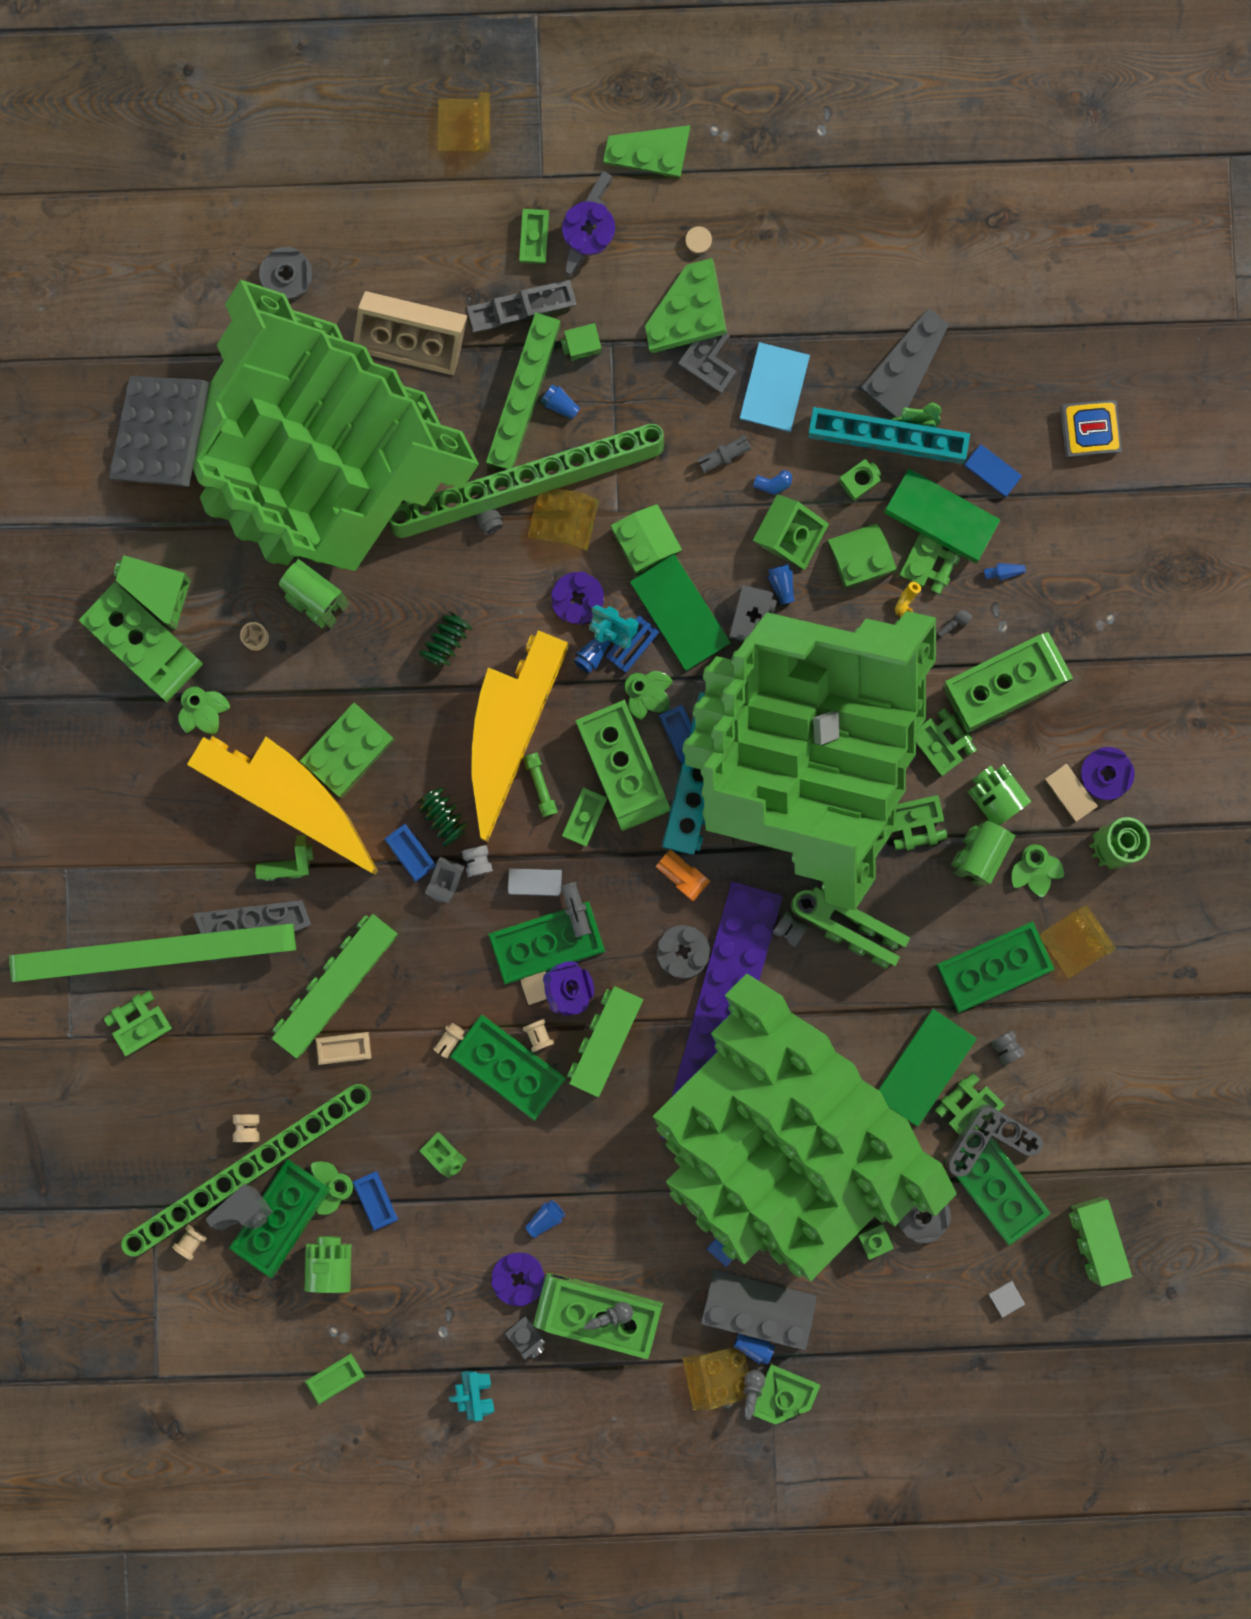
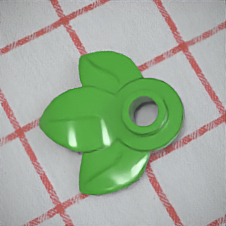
M933 402L921 410L904 407L901 413L902 417H896L891 420L936 428L941 423L939 415L942 410L939 405Z
M651 671L646 675L642 673L629 675L625 680L624 689L629 696L628 708L630 712L640 720L646 716L648 710L657 713L667 712L670 703L664 690L671 685L672 679L660 671ZM637 681L642 683L640 691H636L634 688Z
M196 686L189 687L181 696L183 708L179 713V723L186 733L197 726L205 733L216 734L219 728L218 713L228 710L230 708L229 702L222 694L216 691L205 692ZM194 695L199 697V703L196 705H192L189 702L190 698Z
M1034 844L1025 848L1022 853V860L1014 865L1011 880L1014 888L1028 884V887L1036 895L1044 897L1050 888L1051 878H1063L1064 869L1062 863L1057 858L1049 856L1043 846ZM1032 853L1039 855L1040 859L1037 863L1031 861L1030 856Z
M322 1161L311 1163V1170L315 1178L331 1188L317 1209L319 1215L331 1214L337 1210L341 1200L348 1198L352 1194V1180L345 1174H339L331 1163ZM337 1182L344 1183L345 1189L343 1192L336 1190L335 1185Z

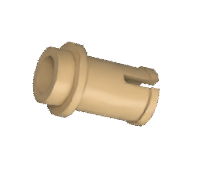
M454 1023L445 1027L446 1032L433 1048L439 1054L443 1046L446 1045L447 1047L441 1054L445 1058L449 1057L457 1042L464 1038L462 1035L465 1031Z

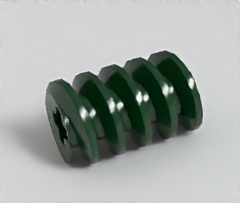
M450 611L451 616H441L445 625L436 624V628L440 633L431 632L430 637L434 643L425 641L424 645L429 651H419L421 657L442 669L441 665H451L446 658L447 656L456 657L452 647H462L458 638H468L463 630H473V627L468 622Z
M441 787L429 792L415 804L423 802L418 810L420 813L429 811L424 819L426 821L435 820L431 825V829L440 828L436 836L438 839L446 837L442 844L445 848L467 833L464 830L468 823H458L462 814H452L456 805H446L450 796L441 797L440 795L444 791V788Z

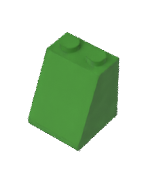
M123 555L122 561L118 560L114 569V576H117L116 581L166 625L176 630L191 579L183 572Z

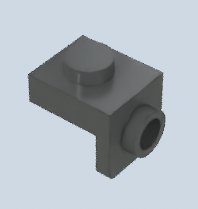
M440 857L425 894L431 896L437 902L450 903L465 866Z

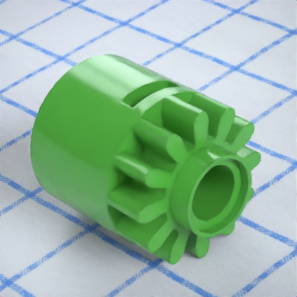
M1002 765L997 770L989 766L972 779L976 785L968 791L988 820L999 826L1032 802L1005 765Z
M1123 817L1100 827L1099 831L1092 835L1095 841L1089 845L1090 848L1095 849L1092 858L1100 859L1099 866L1107 865L1109 870H1113L1141 860L1149 850L1150 836L1146 827L1140 821L1131 817Z
M330 1236L317 1237V1243H307L304 1291L317 1293L350 1292L351 1244H341V1237Z

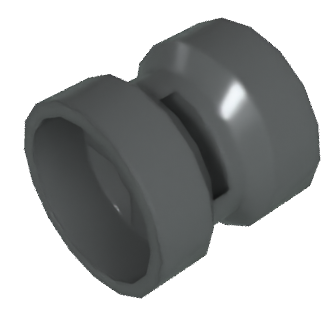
M786 911L774 929L773 934L778 937H784L787 939L788 944L795 948L809 925L803 921H796L794 916ZM791 923H792L793 926L791 927V929L789 930V932H788V934H787L786 931L788 930V928L790 927V925H791Z
M1013 1030L990 1042L993 1050H996L1000 1055L999 1061L1002 1066L1026 1054L1023 1047L1017 1044V1037Z

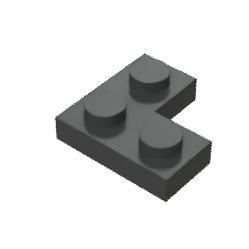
M727 333L693 342L678 365L722 394L737 372L716 357L730 335Z

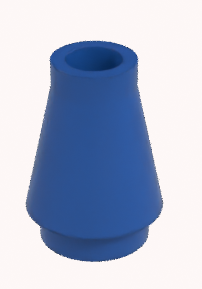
M551 384L540 400L545 404V408L561 414L570 420L580 410V407L574 403L560 386L556 387Z
M786 564L768 569L769 576L767 578L779 600V604L782 605L795 601L793 571L789 569V565Z
M595 638L575 653L576 657L573 660L575 665L588 674L592 670H596L607 647L610 645L609 640L603 643L595 640Z
M555 1201L544 1202L525 1228L532 1237L536 1238L545 1231L562 1223L561 1219L565 1217V1213Z
M739 1333L733 1344L734 1348L743 1352L756 1363L766 1365L769 1363L775 1349V1345L771 1344L770 1341Z

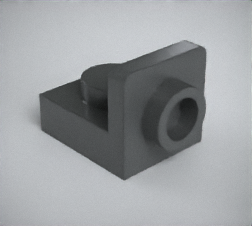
M526 1315L505 1332V1335L519 1350L524 1359L529 1356L534 1359L545 1349L542 1346L546 1342L545 1338L533 1326Z

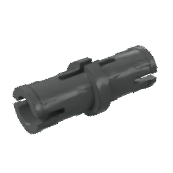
M742 435V437L724 446L723 444L718 445V449L700 458L698 457L697 460L705 474L707 471L723 463H726V465L731 463V459L751 451V447L745 435Z
M573 882L560 886L567 906L565 912L566 915L570 916L575 938L591 933L584 912L586 906L585 904L582 905L577 883Z

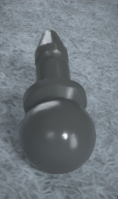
M619 1302L614 1305L613 1309L607 1308V1314L591 1319L585 1324L584 1328L590 1330L598 1329L600 1326L603 1327L610 1323L612 1326H616L617 1323H627L633 1317V1309L630 1304Z
M751 1370L744 1377L746 1387L743 1393L747 1395L744 1407L746 1420H750L755 1412L754 1406L756 1405L757 1397L762 1396L761 1389L765 1385V1376L758 1370Z

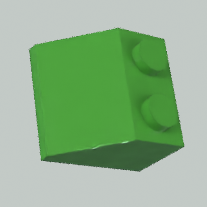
M777 494L753 541L768 552L805 570L829 523L800 502Z
M657 504L637 511L611 525V531L635 575L682 551Z
M878 523L828 540L844 590L888 576L897 570L889 545Z

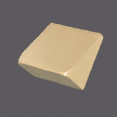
M546 971L520 980L528 1005L547 999L543 976Z

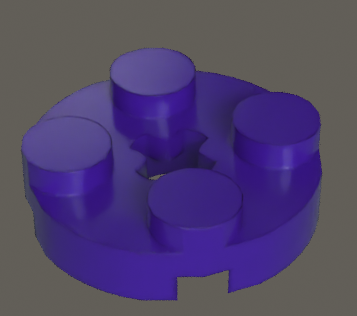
M591 201L578 203L566 212L562 224L563 237L566 244L581 255L593 256L600 254L614 238L615 222L613 216L603 204ZM586 222H590L591 225H595L597 228L592 230V235H587L586 231H581V227H584Z
M572 572L564 575L556 582L552 590L553 609L557 616L567 623L576 625L588 624L592 622L593 618L592 607L595 605L603 607L604 593L600 583L593 576L585 572ZM577 592L578 594L583 593L585 595L582 599V605L579 606L578 603H571L572 593Z
M1103 747L1091 752L1083 761L1080 771L1083 787L1093 797L1100 800H1113L1122 796L1131 788L1135 776L1133 764L1127 755L1113 747ZM1106 766L1111 767L1110 771L1114 773V778L1111 777L1108 781H1105L1104 776L1100 775V771L1105 770Z
M567 961L557 964L543 976L545 995L550 1004V1009L554 1013H561L567 1016L582 1013L589 1007L587 1006L589 1000L593 998V980L586 969L582 970L577 966L578 963ZM566 983L568 986L572 985L573 990L570 991V994L566 991Z
M525 1252L511 1253L503 1256L496 1263L492 1272V1286L496 1295L503 1302L513 1306H524L536 1300L542 1292L545 1274L541 1263L534 1256ZM513 1273H524L523 1279L526 1281L525 1284L513 1285L514 1279L511 1275Z

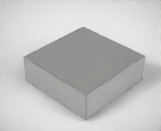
M830 711L813 718L814 743L822 745L839 738L838 712Z
M1012 1281L988 1293L1002 1318L1025 1305Z

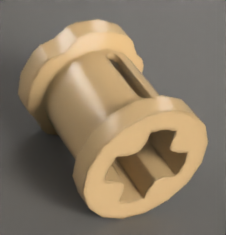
M545 1019L523 1027L532 1043V1052L554 1044L553 1040L549 1039L545 1029Z
M187 1225L185 1234L177 1244L174 1243L172 1248L183 1257L192 1260L194 1251L207 1238L197 1229Z

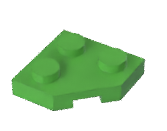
M770 1364L765 1376V1385L761 1389L762 1396L757 1397L753 1416L776 1425L793 1416L811 1410L820 1384Z

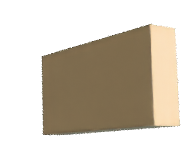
M1065 764L1044 779L1075 822L1098 807L1068 764Z
M369 1032L315 1038L318 1065L372 1058Z

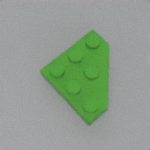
M712 258L686 265L645 325L651 353L727 334L715 263Z

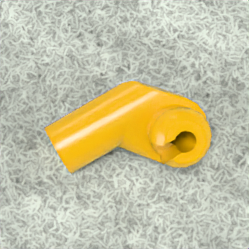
M911 582L902 592L895 607L896 616L899 615L901 618L906 611L913 612L909 604L921 591V586L917 582Z

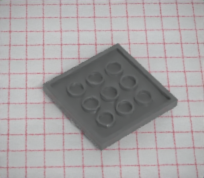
M130 376L109 479L189 487L210 382L198 379Z

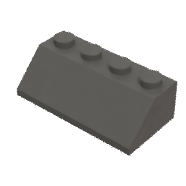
M713 1269L701 1324L806 1350L817 1295Z

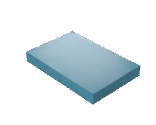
M759 342L739 420L791 432L810 355Z

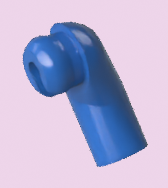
M783 470L772 479L757 475L753 487L775 495L790 487L792 484V474L789 471Z

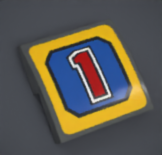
M1116 400L1080 402L1060 406L1066 458L1118 454L1122 452Z

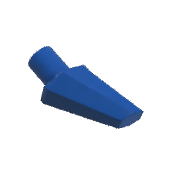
M997 563V567L984 569L985 578L999 577V580L1026 573V567L1019 564Z

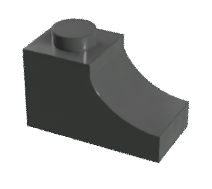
M244 1184L205 1220L210 1227L220 1231L235 1224H241L254 1230L262 1226L273 1211L256 1188Z

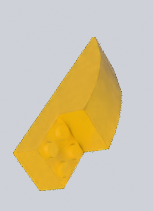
M539 630L536 636L531 635L525 648L528 656L526 660H520L515 672L518 679L488 668L481 688L472 742V782L480 837L485 842H488L568 650V642Z
M213 736L210 740L202 738L187 765L375 875L378 870L348 815L320 781L291 754L268 737H265L253 759L237 750H234L233 754L228 752L229 746Z

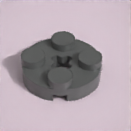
M279 247L271 251V254L260 265L259 276L263 287L285 294L288 301L304 296L313 278L312 267L304 254L292 247ZM285 267H289V271L293 272V276L285 281L283 277H279V272H283Z
M685 925L672 927L663 934L658 943L657 958L659 964L664 971L674 977H693L704 969L709 960V943L704 934L694 927ZM680 944L691 949V952L688 953L689 958L685 960L682 956L677 957L676 952L679 950L678 945Z
M947 1204L936 1216L931 1214V1217L927 1218V1223H922L921 1219H916V1214H919L920 1210L914 1206L898 1223L899 1228L908 1238L919 1243L933 1242L939 1239L948 1228L951 1220L950 1208Z

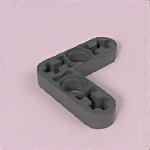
M981 1105L974 1111L946 1157L945 1165L955 1176L967 1175L991 1136L996 1137L1027 1156L1037 1155L1043 1147V1141L1034 1131L992 1106ZM989 1114V1116L992 1117L991 1121L984 1122V1120L981 1118L982 1115ZM1006 1124H1013V1134L1009 1137H1003L1002 1128ZM975 1125H977V1126H979L980 1128L984 1129V1130H985L984 1133H982V1132H980L978 1129L974 1128ZM971 1134L979 1136V1142L974 1147H968L966 1144V1140ZM1022 1135L1028 1140L1032 1139L1034 1142L1033 1147H1027L1025 1143L1019 1140L1020 1136ZM963 1147L967 1152L971 1153L970 1156L960 1151ZM957 1159L961 1160L964 1165L956 1167L953 1163Z

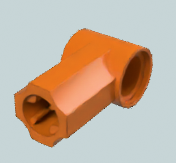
M671 850L655 866L676 884V888L693 902L711 882L693 866L690 867Z

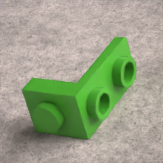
M306 835L295 837L296 860L256 864V879L272 881L278 877L301 878L304 875H309V860H313L312 844H307Z

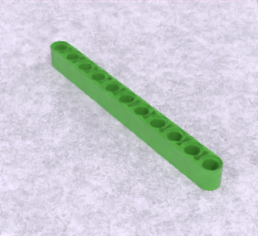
M647 424L467 482L463 489L455 486L433 493L425 506L415 503H402L389 520L391 532L399 538L409 537L656 457L664 449L663 430L656 424ZM651 438H654V439H656L657 441L651 443V442H648L647 440H648V439H651ZM626 446L632 447V449L628 451L622 450V448ZM598 455H607V457L603 459L597 458ZM577 462L582 463L579 467L572 466V464ZM552 470L557 471L554 475L547 474V472ZM524 479H532L529 483L521 482ZM499 487H507L504 491L496 490ZM474 495L482 496L479 499H472V496ZM449 503L457 504L454 507H447V504ZM424 511L432 512L431 514L426 516L421 515V513H423ZM399 519L407 520L402 524L396 523Z
M292 923L18 954L8 957L11 982L292 951L296 950L294 924Z
M355 1084L128 1233L122 1240L121 1247L126 1255L138 1256L235 1193L242 1185H247L365 1107L371 1100L370 1089L363 1084ZM357 1088L362 1089L366 1095L364 1102L361 1104L355 1103L351 1097L352 1092ZM334 1103L340 1104L343 1108V1114L340 1118H333L329 1113V1108ZM311 1118H316L321 1123V1128L317 1133H312L307 1128V1122ZM288 1133H294L298 1137V1144L295 1148H290L285 1143V1137ZM265 1148H272L276 1152V1158L273 1162H266L263 1159L262 1154ZM244 1162L250 1163L254 1168L251 1177H245L240 1172V1167ZM221 1177H226L231 1181V1188L228 1192H223L218 1187V1181ZM199 1192H204L209 1197V1202L205 1207L199 1206L196 1202V1195ZM176 1207L185 1209L186 1218L184 1221H178L174 1218L173 1212ZM154 1222H160L163 1225L164 1232L161 1236H156L152 1233L151 1226ZM132 1236H136L141 1240L142 1246L139 1251H134L129 1246V1240Z

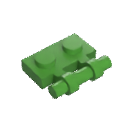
M919 533L899 576L910 582H917L921 587L924 586L928 578L934 581L931 591L940 595L943 587L948 585L950 581L949 575L954 565L958 564L960 557L951 550L946 551L942 549L943 546ZM937 557L945 560L939 573L932 570Z
M946 708L937 713L943 723L937 726L932 718H930L921 725L916 733L917 746L941 777L963 761L957 753L958 750L963 748L968 756L977 750L971 742L973 740L971 736L963 732L957 724L958 719L954 714L951 716ZM947 729L957 740L953 745L943 734Z
M939 795L896 805V828L893 832L902 830L903 838L893 840L895 850L906 848V851L913 850L915 846L929 844L930 846L937 845L938 841L948 839L945 829L935 831L934 823L944 821ZM926 827L925 834L912 836L911 828Z
M150 990L142 995H135L132 997V1001L121 1008L119 1006L111 1010V1014L104 1017L109 1027L116 1022L120 1025L121 1029L112 1033L125 1056H129L172 1030L170 1023L159 1006L149 1011L146 1004L155 999ZM139 1010L142 1016L129 1023L126 1016Z
M971 1073L966 1079H962L958 1083L959 1086L949 1096L946 1095L941 1100L942 1103L935 1109L941 1117L949 1110L955 1115L948 1124L959 1135L979 1106L989 1105L998 1111L1005 1106L987 1086L979 1093L973 1088L980 1081L974 1073ZM968 1094L972 1100L960 1109L956 1103ZM983 1114L981 1117L984 1122H989L992 1119L989 1114ZM975 1125V1127H974V1128L978 1129L979 1131L982 1129V1128H980V1127L977 1126V1125ZM976 1134L969 1135L966 1142L968 1143Z

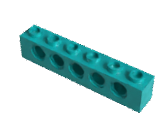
M813 407L807 438L964 464L967 457L970 433Z
M701 692L698 695L697 702L702 699L705 693ZM693 717V719H692V723H691V724H692V730H691V734L689 733L688 738L692 735V733H693L694 730H695V727H696L695 717ZM684 758L661 848L694 855L695 850L700 851L703 841V835H699L701 824L705 825V819L703 818L705 803L702 797L704 782H697L693 779L692 771L694 767L686 766ZM689 793H695L699 797L700 802L696 808H691L686 803V796ZM682 819H689L693 823V830L689 834L683 833L680 830L679 824Z

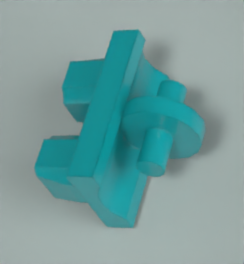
M599 605L593 606V618L589 630L595 632V640L601 643L609 640L624 649L631 647L632 637L637 634L638 621L631 617L626 620L619 617L618 611L611 606L606 609Z
M474 1371L461 1372L463 1384L455 1385L456 1395L449 1396V1402H457L458 1412L466 1411L467 1420L481 1421L483 1416L494 1413L492 1399H480L479 1390L490 1388V1375Z

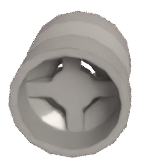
M487 845L461 851L463 860L467 862V877L493 871L491 863L487 860L489 853Z

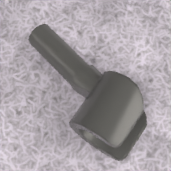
M960 610L950 623L938 632L939 636L942 638L957 623L966 627L972 615L966 610Z

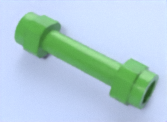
M538 752L523 757L526 769L530 770L541 803L539 808L542 817L558 813L554 800L550 799L540 769L542 764Z

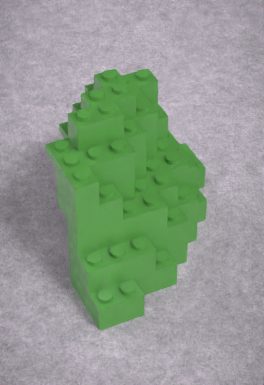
M243 280L238 282L225 303L232 321L217 344L224 361L209 385L193 464V470L199 484L206 487L200 496V500L206 514L213 518L220 517L230 521L236 537L243 541L249 540L259 543L265 560L270 563L288 566L294 556H301L312 559L317 563L323 562L334 565L339 569L345 568L356 571L402 500L409 504L415 503L425 506L440 483L463 489L479 463L463 432L440 424L425 392L403 386L395 369L373 363L367 348L344 340L337 324L292 310L286 295Z
M906 611L894 625L866 618L862 625L855 629V632H850L767 612L761 621L755 624L751 634L745 637L739 650L734 652L732 660L716 656L711 664L705 667L703 680L706 681V691L702 699L696 702L693 708L696 727L692 735L683 744L686 766L701 769V776H703L702 797L705 803L703 818L705 819L706 831L792 852V862L795 863L796 875L823 881L822 890L825 891V903L856 910L876 879V856L896 828V805L906 791V769L916 755V733L926 719V675L936 662V618ZM830 711L838 712L839 738L822 745L814 743L813 718Z
M746 974L725 994L730 1005L728 1009L731 1014L711 1033L716 1042L715 1048L718 1052L653 1115L658 1124L657 1131L667 1140L665 1144L676 1155L674 1160L680 1166L666 1181L671 1190L669 1193L671 1198L679 1205L682 1203L687 1205L688 1210L697 1217L696 1224L704 1232L707 1233L710 1230L713 1233L714 1237L723 1244L722 1251L731 1260L736 1258L745 1264L758 1250L762 1252L767 1250L778 1264L782 1265L785 1263L798 1278L803 1276L810 1282L874 1216L879 1221H887L893 1226H896L914 1206L921 1212L927 1211L936 1216L957 1194L942 1163L923 1152L908 1120L891 1110L882 1093L861 1079L854 1063L835 1052L827 1035L791 1013L783 996L749 974Z

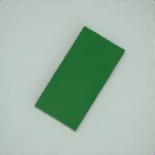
M908 469L884 511L888 516L975 564L979 561L1000 522L999 518L911 469Z
M675 554L630 581L633 589L685 671H688L731 644Z
M589 901L582 903V905L585 904L586 906L584 912L591 933L575 938L570 916L566 915L565 912L566 909L489 933L490 942L504 984L551 970L553 966L563 962H575L605 952Z
M1033 921L936 964L957 1013L1055 970Z
M932 1009L878 1089L882 1093L888 1107L918 1127L977 1038Z
M482 1014L450 1056L534 1121L566 1080L565 1076Z
M974 1136L966 1143L967 1146H976L979 1142V1136ZM992 1136L970 1172L965 1176H955L1008 1246L1051 1214ZM963 1147L960 1150L968 1156H970L971 1154L967 1152ZM957 1159L953 1163L956 1167L964 1165L961 1160Z
M287 1159L262 1196L273 1212L267 1217V1221L262 1226L254 1230L243 1226L228 1249L269 1278H273L331 1188Z

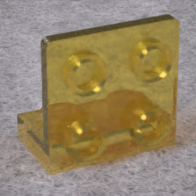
M479 92V99L440 98L438 100V151L490 152V92Z
M554 489L537 495L528 537L535 540L563 543L578 550L588 551L599 500L583 492Z
M1087 905L1081 906L1040 934V938L1067 978L1073 977L1104 955H1109L1116 950V947Z
M730 1347L708 1354L682 1357L693 1410H711L746 1400L747 1395L743 1393L746 1387L744 1377L749 1371L746 1356L743 1352Z

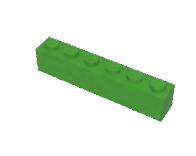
M535 312L486 461L489 468L505 471L514 468L561 328V321Z
M372 914L370 918L365 915L356 926L359 929L357 934L353 938L348 936L339 947L342 950L340 955L336 959L333 956L323 967V970L326 971L320 979L315 977L306 988L309 992L303 1000L298 998L289 1009L292 1012L290 1017L286 1021L281 1019L272 1030L275 1033L272 1039L296 1059L300 1058L399 935L376 915Z

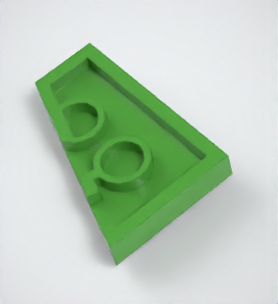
M690 125L608 136L603 164L681 178Z

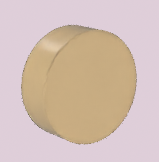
M694 227L686 235V246L694 254H703L710 249L712 236L706 228Z

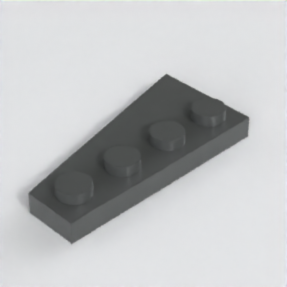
M928 308L863 384L861 390L893 417H902V409L909 407L949 324Z
M303 900L193 913L200 934L292 923L294 924V932L312 925ZM225 958L211 960V963H215Z

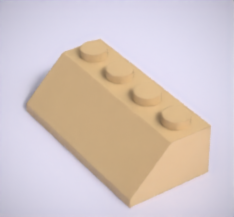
M365 291L358 307L353 343L365 346L370 356L454 375L464 338L467 315Z

